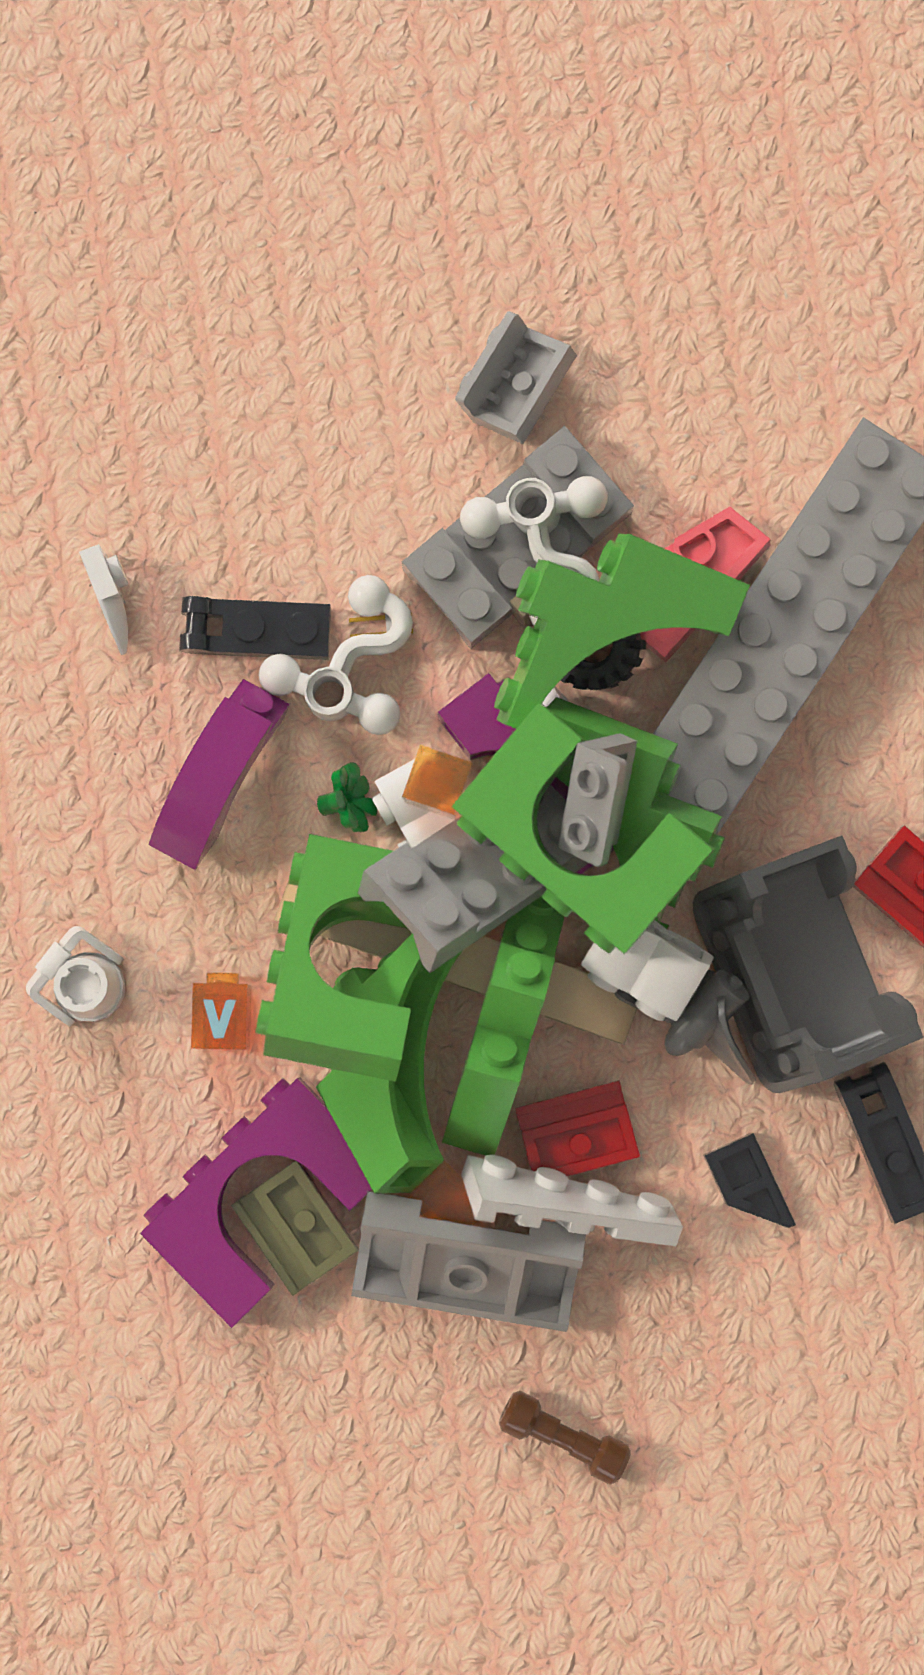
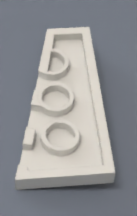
M468 1155L461 1174L475 1220L494 1222L497 1212L515 1215L514 1221L518 1226L540 1228L543 1218L552 1219L564 1226L570 1233L589 1235V1232L594 1230L595 1225L604 1226V1230L616 1239L677 1246L683 1229L672 1204L666 1198L650 1192H642L639 1196L620 1192L614 1185L601 1180H590L588 1184L569 1180L565 1174L551 1168L540 1167L537 1171L517 1167L511 1160L498 1155H486L484 1159Z

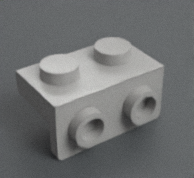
M508 311L499 326L495 327L490 333L486 347L472 370L463 377L455 400L474 423L524 444L577 354L570 345L528 328L518 314Z
M619 733L577 743L558 844L559 849L597 867L608 863L611 846L618 843L637 740Z

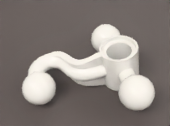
M582 476L575 479L567 490L555 493L544 481L537 478H525L517 481L510 488L506 502L497 504L494 500L487 497H475L467 501L460 513V523L463 530L469 536L476 539H486L494 535L500 525L514 522L524 534H527L529 548L536 562H538V559L551 561L599 582L600 578L596 569L587 560L575 555L555 551L550 544L549 533L557 527L561 513L571 511L580 518H593L599 515L608 502V492L605 485L599 479L592 476ZM532 497L546 499L547 506L540 516L533 519L521 516V508L528 499ZM530 616L532 624L535 626L537 618Z
M365 575L356 579L350 586L348 592L349 604L361 616L372 617L380 613L387 614L392 622L389 631L383 634H362L350 637L340 644L329 667L319 668L310 675L300 671V667L295 659L288 655L276 654L264 660L260 666L258 676L264 690L272 695L283 696L293 691L305 696L310 710L321 720L336 721L349 713L359 718L360 724L366 731L371 734L382 735L389 733L397 726L401 714L399 705L388 694L375 693L364 697L354 693L348 676L354 661L359 656L389 654L404 646L411 635L413 620L411 611L405 602L390 593L389 587L384 580L377 576ZM325 682H337L344 688V696L341 702L329 708L319 705L315 701V693L318 687Z

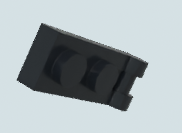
M200 596L182 597L181 614L186 616V632L180 634V652L270 657L271 655L284 654L295 659L329 660L330 604L211 599ZM207 618L223 619L222 636L207 635Z
M881 1062L869 1067L868 1074L854 1080L850 1076H846L834 1081V1087L846 1111L891 1223L896 1224L924 1212V1151L887 1064ZM878 1093L884 1108L867 1114L862 1099Z

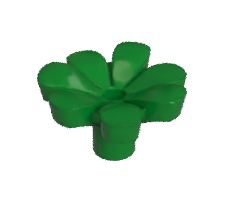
M350 762L332 773L333 792L318 796L317 807L323 816L339 813L341 824L346 829L351 828L353 832H366L369 828L366 816H376L378 809L372 798L364 796L370 790L367 778L364 775L360 776V767L356 763Z

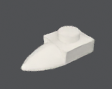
M98 544L79 553L120 654L124 655L127 652L128 624L123 604L125 600L120 588L128 585V581L117 555L108 558Z

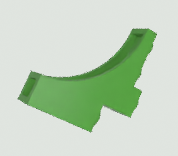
M618 534L615 542L612 540L607 542L597 565V570L602 572L599 582L551 561L538 559L535 568L529 566L525 570L516 593V597L522 599L518 611L537 618L534 628L526 627L519 640L515 656L521 660L514 678L510 679L507 677L499 689L495 700V708L499 709L500 712L496 720L517 729L538 703L542 704L558 682L578 663L595 651L627 636L654 629L675 627L699 628L715 634L729 636L750 585L631 534Z
M556 697L547 708L586 741L619 733L637 740L618 843L612 845L620 867L635 854L669 813H673L715 849L690 880L695 882L704 865L713 868L725 837L716 834L722 816L669 796L681 764L672 761L678 743ZM575 756L557 776L568 787L570 785ZM683 888L673 898V900L668 904V906H671L673 908L676 907L679 898L682 894ZM664 909L661 912V914L655 919V921L661 924L664 928L669 929L668 924L661 922V919L665 911Z
M542 896L506 920L488 987L442 1140L444 1144L485 1156L495 1155L520 1084L530 1041L545 1001L555 961L554 957L565 916L545 901Z
M413 933L395 951L387 954L380 960L378 969L352 967L336 979L335 986L333 987L336 991L347 996L411 1009L396 1082L331 1069V1072L316 1086L375 1194L411 1193L444 1161L432 1132L424 1090V1056L427 1032L434 1004L445 978L461 952L429 973L422 965Z

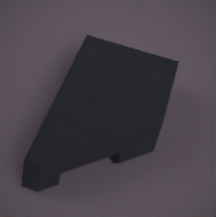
M751 1132L703 1154L726 1205L787 1228L796 1225L754 1133Z

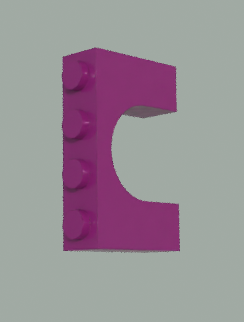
M282 1078L260 1100L267 1108L252 1123L244 1116L221 1138L228 1145L225 1150L213 1161L205 1154L183 1175L182 1178L189 1185L174 1200L168 1193H165L143 1215L149 1224L140 1234L231 1328L275 1285L232 1240L223 1220L222 1202L224 1192L229 1180L238 1168L247 1161L261 1156L276 1155L291 1158L307 1167L349 1211L367 1195L368 1191L372 1190L324 1101L301 1078H297L291 1084Z

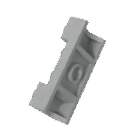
M563 426L527 456L520 468L485 496L494 500L497 504L506 502L510 488L517 481L525 478H537L544 481L553 493L567 490L575 479L582 476H592L599 479L605 485L608 492V502L604 510L593 518H580L571 511L561 513L557 527L549 533L550 544L555 551L578 557L584 555L628 518L634 507L566 426ZM542 497L528 499L521 508V516L527 519L540 516L547 506V500ZM459 518L447 529L444 530L442 527L402 561V570L410 579L424 589L448 617L463 641L472 649L513 614L510 600L516 596L525 570L529 566L535 568L537 562L531 554L527 534H524L514 522L500 525L497 532L486 539H476L469 536L463 530Z
M550 785L543 795L538 811L540 837L546 850L555 861L566 869L577 872L587 865L588 862L558 848L566 800ZM462 816L413 848L406 842L365 869L358 890V894L364 901H384L413 933L422 965L429 973L541 897L547 890L531 874L523 881L499 861L504 851L489 838L483 844H480L456 824Z
M367 1192L351 1296L567 1332L578 1269H582L586 1234L570 1233L559 1223L542 1220L540 1228L530 1227L529 1234L525 1235L501 1229L494 1230L458 1224L447 1220L420 1217L422 1200Z

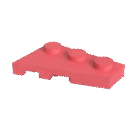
M728 507L674 539V543L664 549L740 580L771 546V540L733 508ZM662 628L640 632L641 640H646V647L666 663L697 628Z

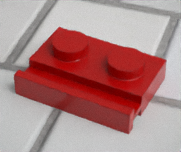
M904 825L898 829L867 865V868L861 875L855 879L853 888L924 948V842Z
M620 1080L515 1108L532 1171H537L540 1167L557 1170L566 1176H571L640 1157Z

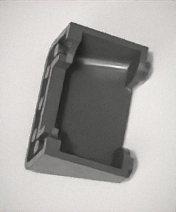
M843 835L748 870L703 889L695 895L693 900L695 921L708 953L714 957L712 964L715 971L724 970L738 977L748 992L749 999L733 1017L760 1082L773 1093H783L828 1080L924 1038L917 1021L916 1010L907 999L896 992L878 993L840 899V894L848 892L853 887L857 871L856 861L848 850Z

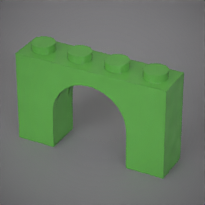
M538 703L451 806L462 815L456 824L478 843L483 844L489 838L503 850L504 853L499 858V861L517 877L525 881L531 874L544 885L547 890L541 896L563 916L568 917L574 911L590 926L584 933L601 949L611 954L617 948L625 954L715 849L673 813H669L625 864L612 872L594 876L583 875L570 871L555 861L546 850L540 837L538 828L540 803L547 788L575 756L577 743L586 740L545 705Z
M309 834L305 854L294 853L288 884L298 886L295 902L284 900L278 926V933L286 934L287 939L284 952L273 950L267 983L276 984L273 1002L262 1000L255 1032L256 1034L266 1035L264 1056L396 1082L411 1009L359 999L336 991L319 976L314 968L309 951L315 940L324 931L346 921L366 920L407 928L384 901H364L358 894L364 870L393 852L392 850Z

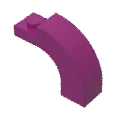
M245 679L240 682L230 698L224 697L184 762L161 809L148 845L196 870L219 837L228 811L242 782L264 746L285 718L290 704Z

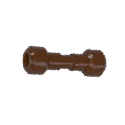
M522 1391L512 1393L499 1420L501 1431L519 1440L530 1435L548 1445L552 1443L568 1451V1455L588 1464L591 1476L609 1485L619 1481L631 1455L628 1444L610 1435L598 1439L582 1430L578 1432L560 1423V1419L542 1411L538 1399Z

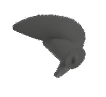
M707 970L679 1019L675 1021L665 1017L663 1020L672 1025L665 1038V1049L670 1055L680 1056L692 1051L694 1048L701 1049L706 1045L736 1075L752 1085L756 1079L736 1045L728 1020L749 999L748 992L741 980L724 970H717V972ZM620 989L615 992V996L619 1000L637 1008L635 1005L637 999L631 994Z

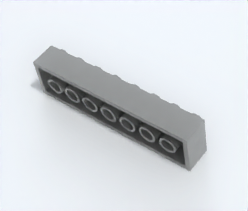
M864 417L748 590L730 635H718L654 732V735L678 743L672 761L681 764L669 796L722 816L716 834L719 833L924 522V456Z

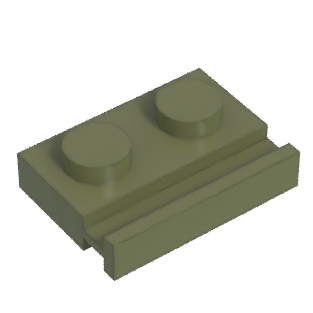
M297 1161L231 1205L292 1296L359 1250L304 1167Z

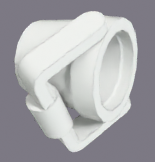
M80 926L72 927L59 943L55 941L37 963L35 966L37 971L26 984V992L34 1002L69 1027L72 1026L75 1019L96 1022L108 1018L119 1008L124 998L125 980L121 969L117 966L120 965L124 958ZM83 939L102 954L83 952L71 956V951ZM54 978V994L61 1008L39 993L49 979L52 980Z

